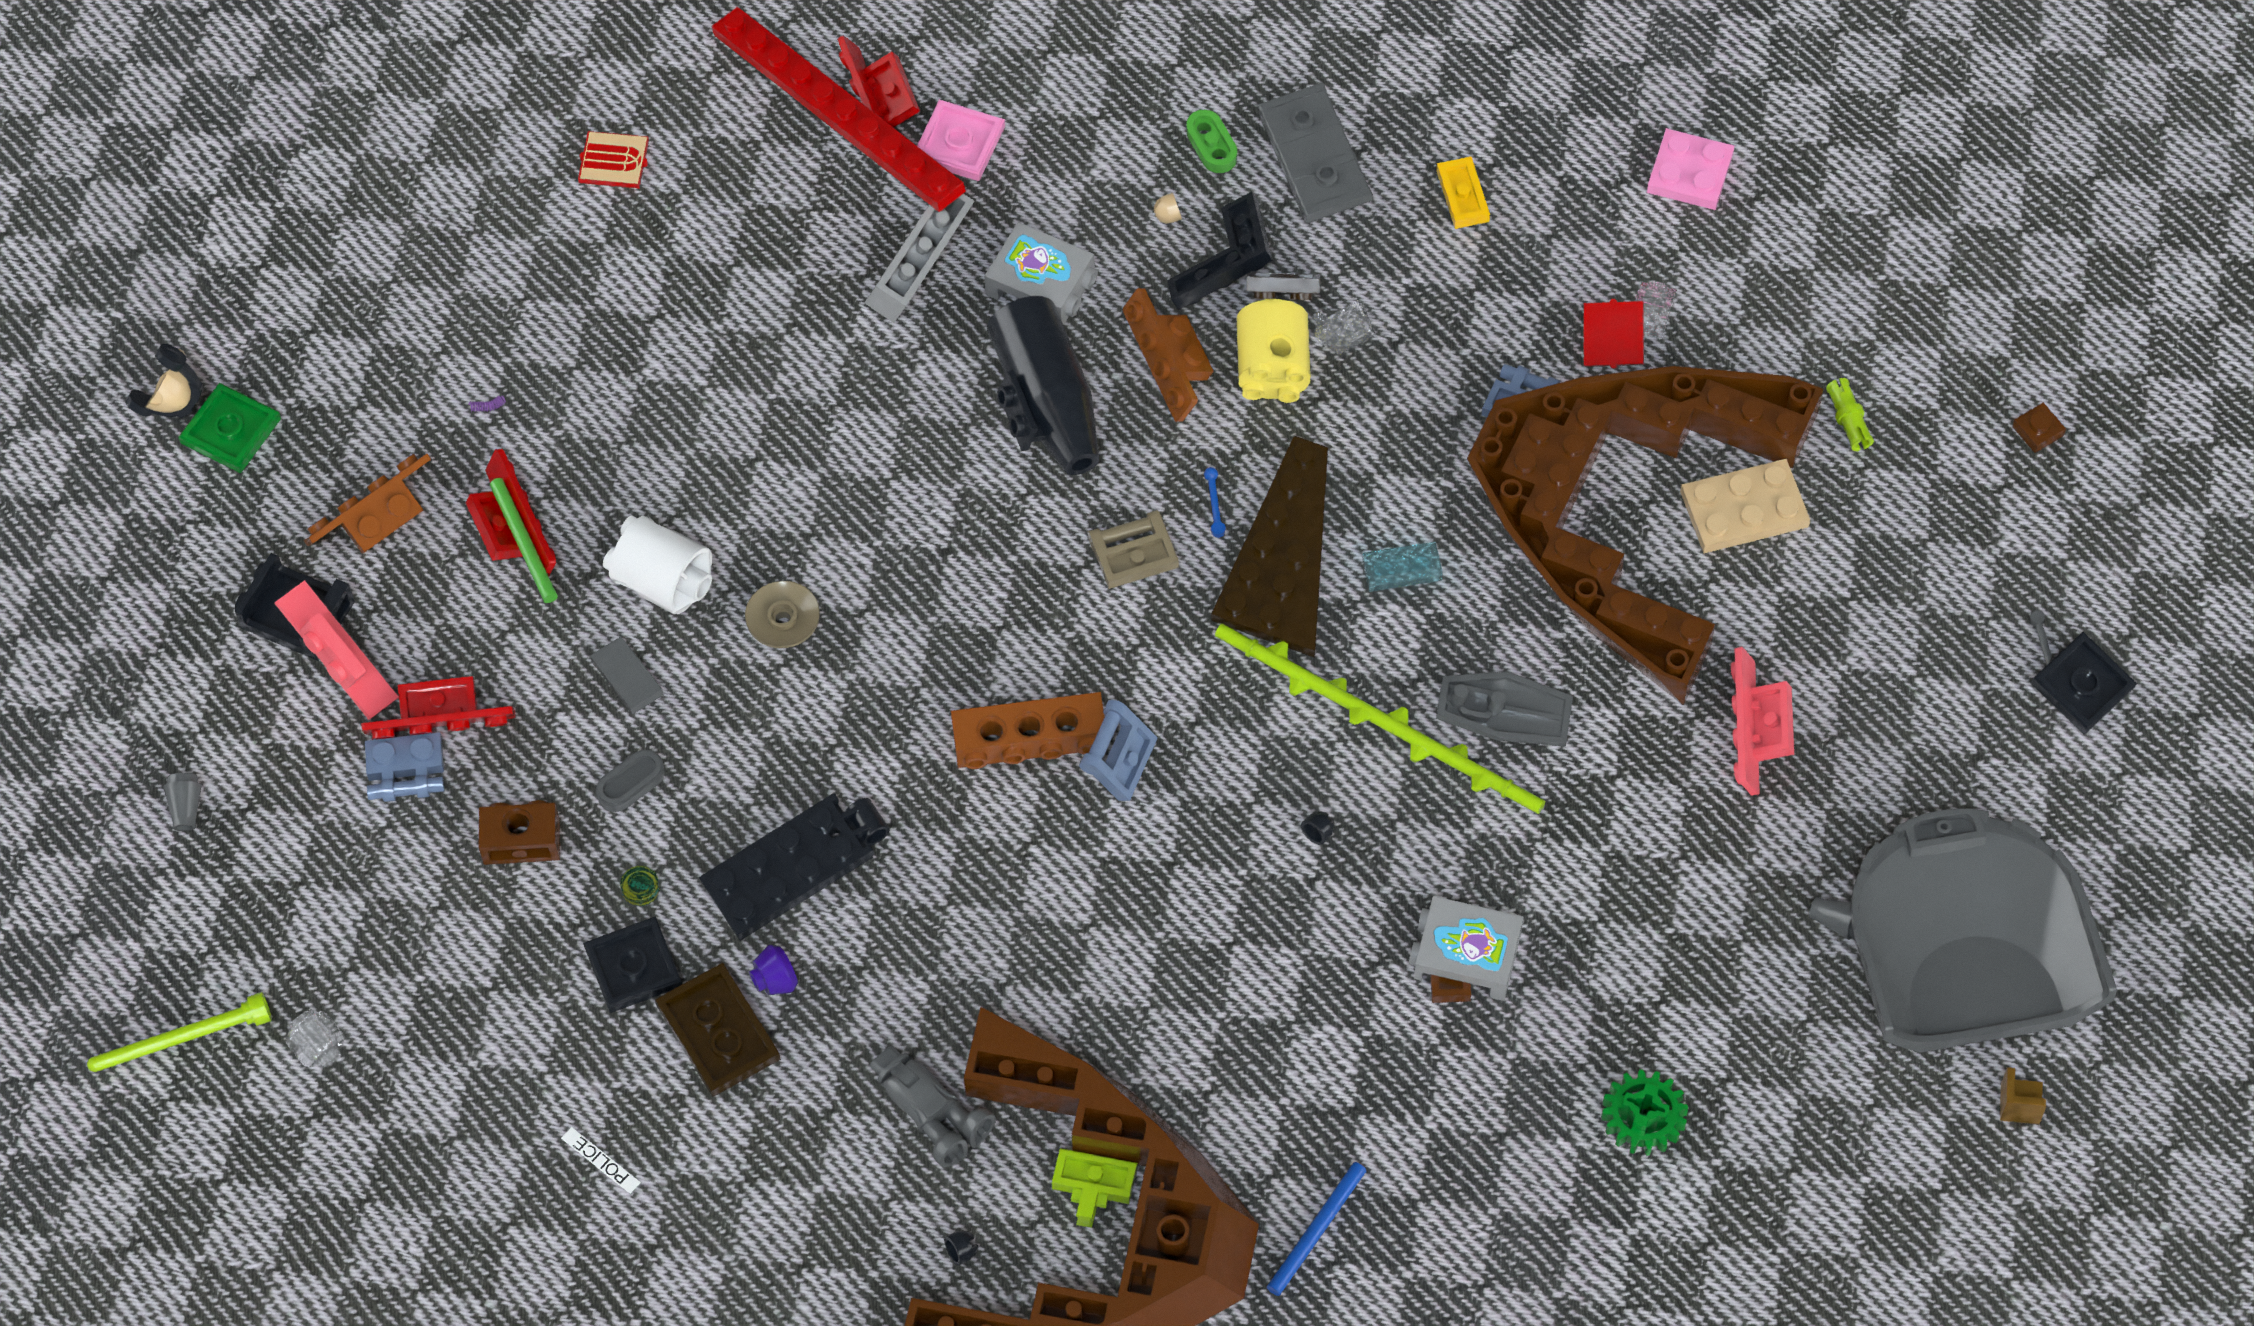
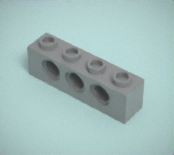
M963 193L940 212L928 205L864 303L895 323L975 201Z

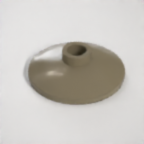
M777 581L761 587L751 596L745 610L746 625L751 635L760 643L773 648H789L801 644L814 633L820 618L819 605L813 593L803 585L791 581ZM781 618L790 619V621L786 623L777 622Z

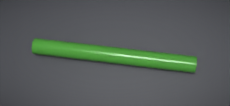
M496 478L490 482L492 492L544 603H551L557 599L558 595L504 480Z

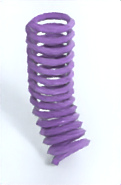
M497 396L489 402L470 401L468 405H471V412H475V404L476 412L478 407L479 412H483V405L484 412H488V406L490 411L491 408L495 410L504 405L506 401L503 396Z

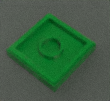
M219 383L178 438L182 445L241 474L279 423L281 416L278 411Z

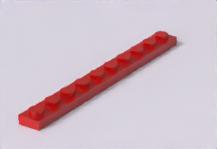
M738 6L711 26L715 37L938 212L942 211L966 192L963 181Z

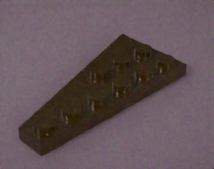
M1294 436L1211 613V621L1224 624L1232 629L1274 644L1284 641L1288 643V649L1315 658L1328 447Z

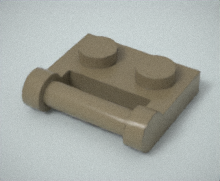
M1158 510L1147 513L1145 518L1100 531L1099 528L1087 531L1091 548L1096 555L1108 589L1179 568L1178 557ZM1149 531H1152L1153 533L1152 535L1145 536L1113 547H1106L1107 544L1117 542L1126 538H1130L1136 535H1140Z

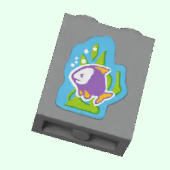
M1017 222L984 276L986 295L998 301L1004 292L1018 298L1029 296L1047 297L1054 302L1064 325L1069 316L1074 317L1076 315L1085 289L1090 290L1096 281L1098 271L1095 269L1094 254Z
M1433 896L1430 909L1422 908L1418 924V931L1423 932L1421 943L1414 942L1410 954L1409 965L1415 966L1414 979L1422 981L1423 974L1427 973L1491 988L1490 998L1505 1001L1522 934L1524 917Z

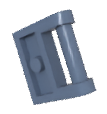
M1109 700L1103 711L1105 718L1089 753L1083 755L1079 767L1084 772L1093 775L1118 801H1130L1158 737L1125 704L1117 700ZM1119 723L1121 725L1120 731L1106 762H1104L1102 759Z

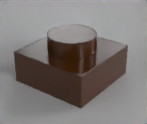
M2044 402L2014 419L2012 426L2034 453L2063 437L2066 431L2064 425Z
M1430 974L1432 1003L1471 1001L1470 983Z

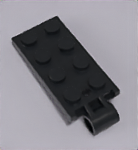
M832 793L699 877L704 888L739 941L873 858L874 851L871 846L883 840L888 835L890 828L869 798L855 801L843 812L838 804V797L835 793ZM836 833H839V834H840L839 836H837V837H835V838H832V836H833L834 834H836Z

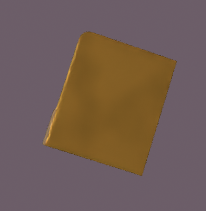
M2007 1067L2001 1083L2000 1121L2040 1124L2046 1109V1099L2042 1098L2043 1082L2016 1080L2015 1068Z

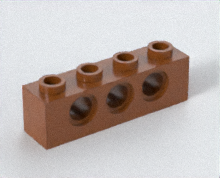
M1101 692L951 711L958 768L979 769L993 763L1018 764L1025 759L1043 758L1051 760L1065 754L1080 753L1084 755L1089 753L1105 718ZM1067 725L1075 727L1074 730L1069 732L1060 730L1061 727ZM1027 730H1034L1038 732L1034 736L1022 735V733ZM989 735H997L1000 737L998 740L995 741H987L984 739Z

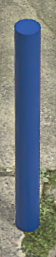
M1353 1162L1267 1285V1289L1276 1296L1281 1295L1367 1172L1364 1166Z

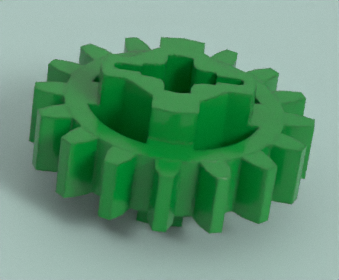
M1639 1069L1636 1079H1632L1628 1073H1625L1622 1079L1623 1085L1613 1081L1610 1086L1611 1094L1604 1095L1602 1105L1606 1108L1602 1109L1601 1120L1610 1121L1606 1125L1605 1132L1607 1135L1617 1133L1615 1145L1619 1147L1625 1142L1629 1143L1630 1153L1632 1154L1636 1152L1638 1147H1643L1646 1156H1650L1652 1146H1657L1663 1153L1667 1149V1139L1676 1144L1680 1136L1678 1131H1684L1687 1120L1683 1117L1687 1116L1688 1105L1680 1103L1683 1100L1684 1092L1682 1090L1672 1091L1674 1080L1671 1078L1664 1083L1660 1082V1072L1658 1071L1654 1072L1652 1078H1646L1644 1070ZM1660 1097L1666 1102V1104L1662 1103ZM1642 1109L1649 1111L1647 1116L1640 1114ZM1622 1120L1626 1121L1630 1128H1628Z

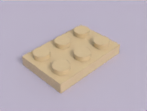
M1787 459L1681 485L1680 493L1703 554L1808 528L1810 524L1808 512Z

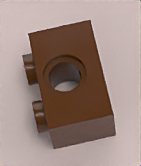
M535 800L522 805H510L500 802L491 804L489 807H479V851L483 864L560 860V818L556 804ZM518 827L527 828L523 833H512Z

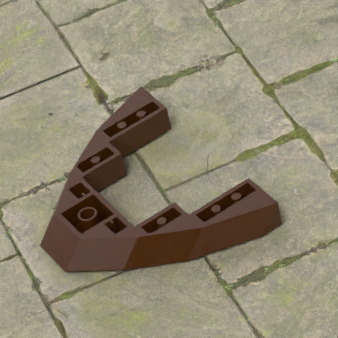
M1680 366L1581 377L1495 400L1467 460L1505 530L1560 600L1595 637L1684 706L1712 645L1715 624L1617 586L1622 574L1624 553L1562 530L1608 433L1677 459L1691 430L1773 462L1787 459L1790 468L1793 469L1818 415L1824 389L1791 376Z
M980 1007L964 1074L967 1097L1076 1116L1071 1135L1073 1151L1135 1162L1140 1166H1146L1118 1296L1114 1297L1038 1282L1030 1320L911 1298L905 1326H1196L1243 1300L1259 1224L1205 1157L1127 1087L1087 1062Z

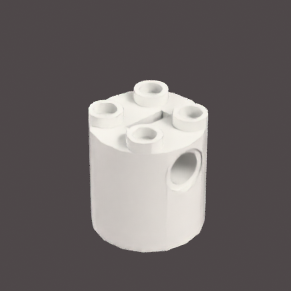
M631 515L624 521L621 527L622 536L618 540L616 547L611 548L603 560V568L609 570V577L612 582L633 589L640 597L673 614L684 612L692 603L700 601L706 595L712 582V553L709 548L676 531L656 524L647 516L636 518Z

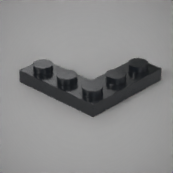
M1252 191L1221 207L1230 247L1167 280L1171 300L1178 310L1188 305L1196 304L1208 294L1220 288L1230 286L1235 280L1250 272L1258 271L1267 263L1273 261L1259 202Z

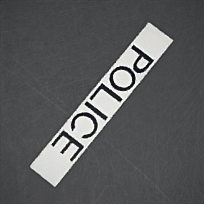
M572 1127L561 1138L629 1194L641 1183Z

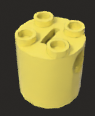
M1265 299L1253 302L1242 308L1237 314L1239 386L1242 388V396L1248 400L1265 398L1279 399L1284 403L1297 401L1300 398V392L1304 391L1310 384L1308 313L1302 306L1282 299Z

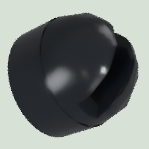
M1315 811L1301 823L1303 834L1314 844L1323 845L1335 830L1334 820L1329 821L1327 819L1329 816L1327 812Z
M957 1231L944 1238L948 1255L957 1266L970 1261L977 1253L978 1244L971 1245L970 1241L975 1237L969 1231Z

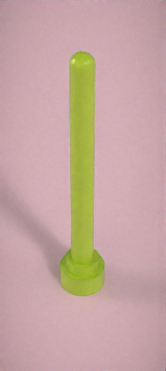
M263 992L248 996L247 1001L242 1002L239 1008L91 1057L87 1062V1067L92 1072H98L243 1022H247L248 1025L255 1023L256 1026L271 1022L272 1017Z

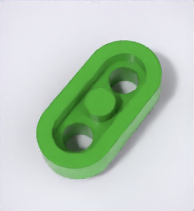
M1198 110L1192 113L1187 119V137L1203 165L1214 173L1230 171L1237 162V146L1222 120L1215 112L1210 110ZM1203 130L1208 131V133L1201 134L1199 132Z

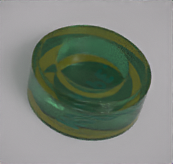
M635 866L628 869L620 881L624 899L635 906L650 904L657 898L660 891L656 873L646 866Z

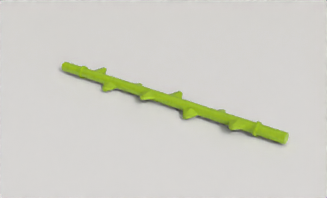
M1220 624L1217 628L1215 637L1245 653L1246 657H1253L1290 677L1289 693L1296 696L1311 689L1348 709L1349 722L1356 725L1370 721L1410 744L1411 761L1416 763L1429 756H1433L1471 777V789L1475 792L1491 788L1499 792L1502 798L1508 797L1537 814L1543 809L1545 800L1515 785L1513 780H1506L1468 759V747L1466 745L1460 744L1448 748L1408 726V709L1405 707H1401L1388 714L1348 693L1346 679L1341 677L1326 681L1288 660V643L1284 641L1266 648L1259 644L1257 639L1251 640L1224 624Z

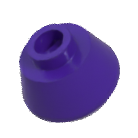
M768 945L753 960L754 969L749 971V974L758 992L765 990L768 995L794 992L798 980L791 962L780 946Z

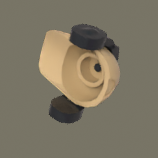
M161 344L155 357L159 363L169 370L160 377L152 396L139 390H132L125 403L128 408L141 416L148 417L153 413L165 417L183 418L190 414L195 407V403H198L202 394L203 383L199 381L195 371L186 363L187 359L183 350L169 344Z

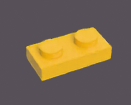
M1472 157L1437 163V174L1454 228L1458 229L1489 222L1490 212Z

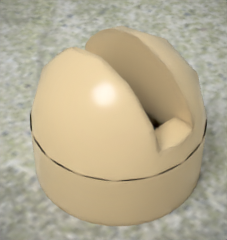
M1173 193L1162 196L1156 201L1154 213L1160 222L1168 224L1182 220Z

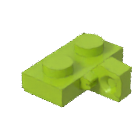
M1060 1148L1052 1179V1189L1072 1193L1071 1202L1079 1203L1076 1225L1092 1228L1097 1207L1106 1208L1108 1200L1125 1204L1130 1203L1138 1163Z

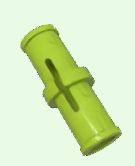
M1839 378L1841 387L1838 386L1836 380H1833L1827 385L1826 390L1837 411L1835 414L1837 423L1841 426L1843 425L1853 451L1861 450L1858 444L1860 442L1863 449H1867L1873 444L1874 440L1863 419L1864 409L1861 404L1856 402L1848 379Z

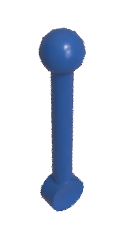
M1209 467L1204 471V477L1208 480L1214 522L1211 525V534L1216 538L1224 536L1226 527L1220 519L1215 481L1218 477V471L1214 467Z

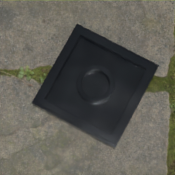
M2084 632L2076 637L2030 682L2084 735L2137 686V683Z
M656 916L583 943L609 1013L667 993L682 985Z

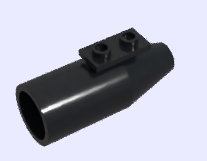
M1029 296L1004 305L989 319L987 331L1005 373L1004 379L997 390V400L1000 407L1004 408L1009 419L1011 435L1017 439L1021 451L1029 450L1032 442L1041 441L1068 475H1080L1090 471L1099 462L1092 393L1054 302L1043 296Z

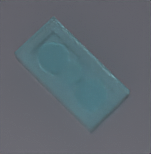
M1436 542L1364 552L1362 556L1369 592L1442 581L1443 572Z

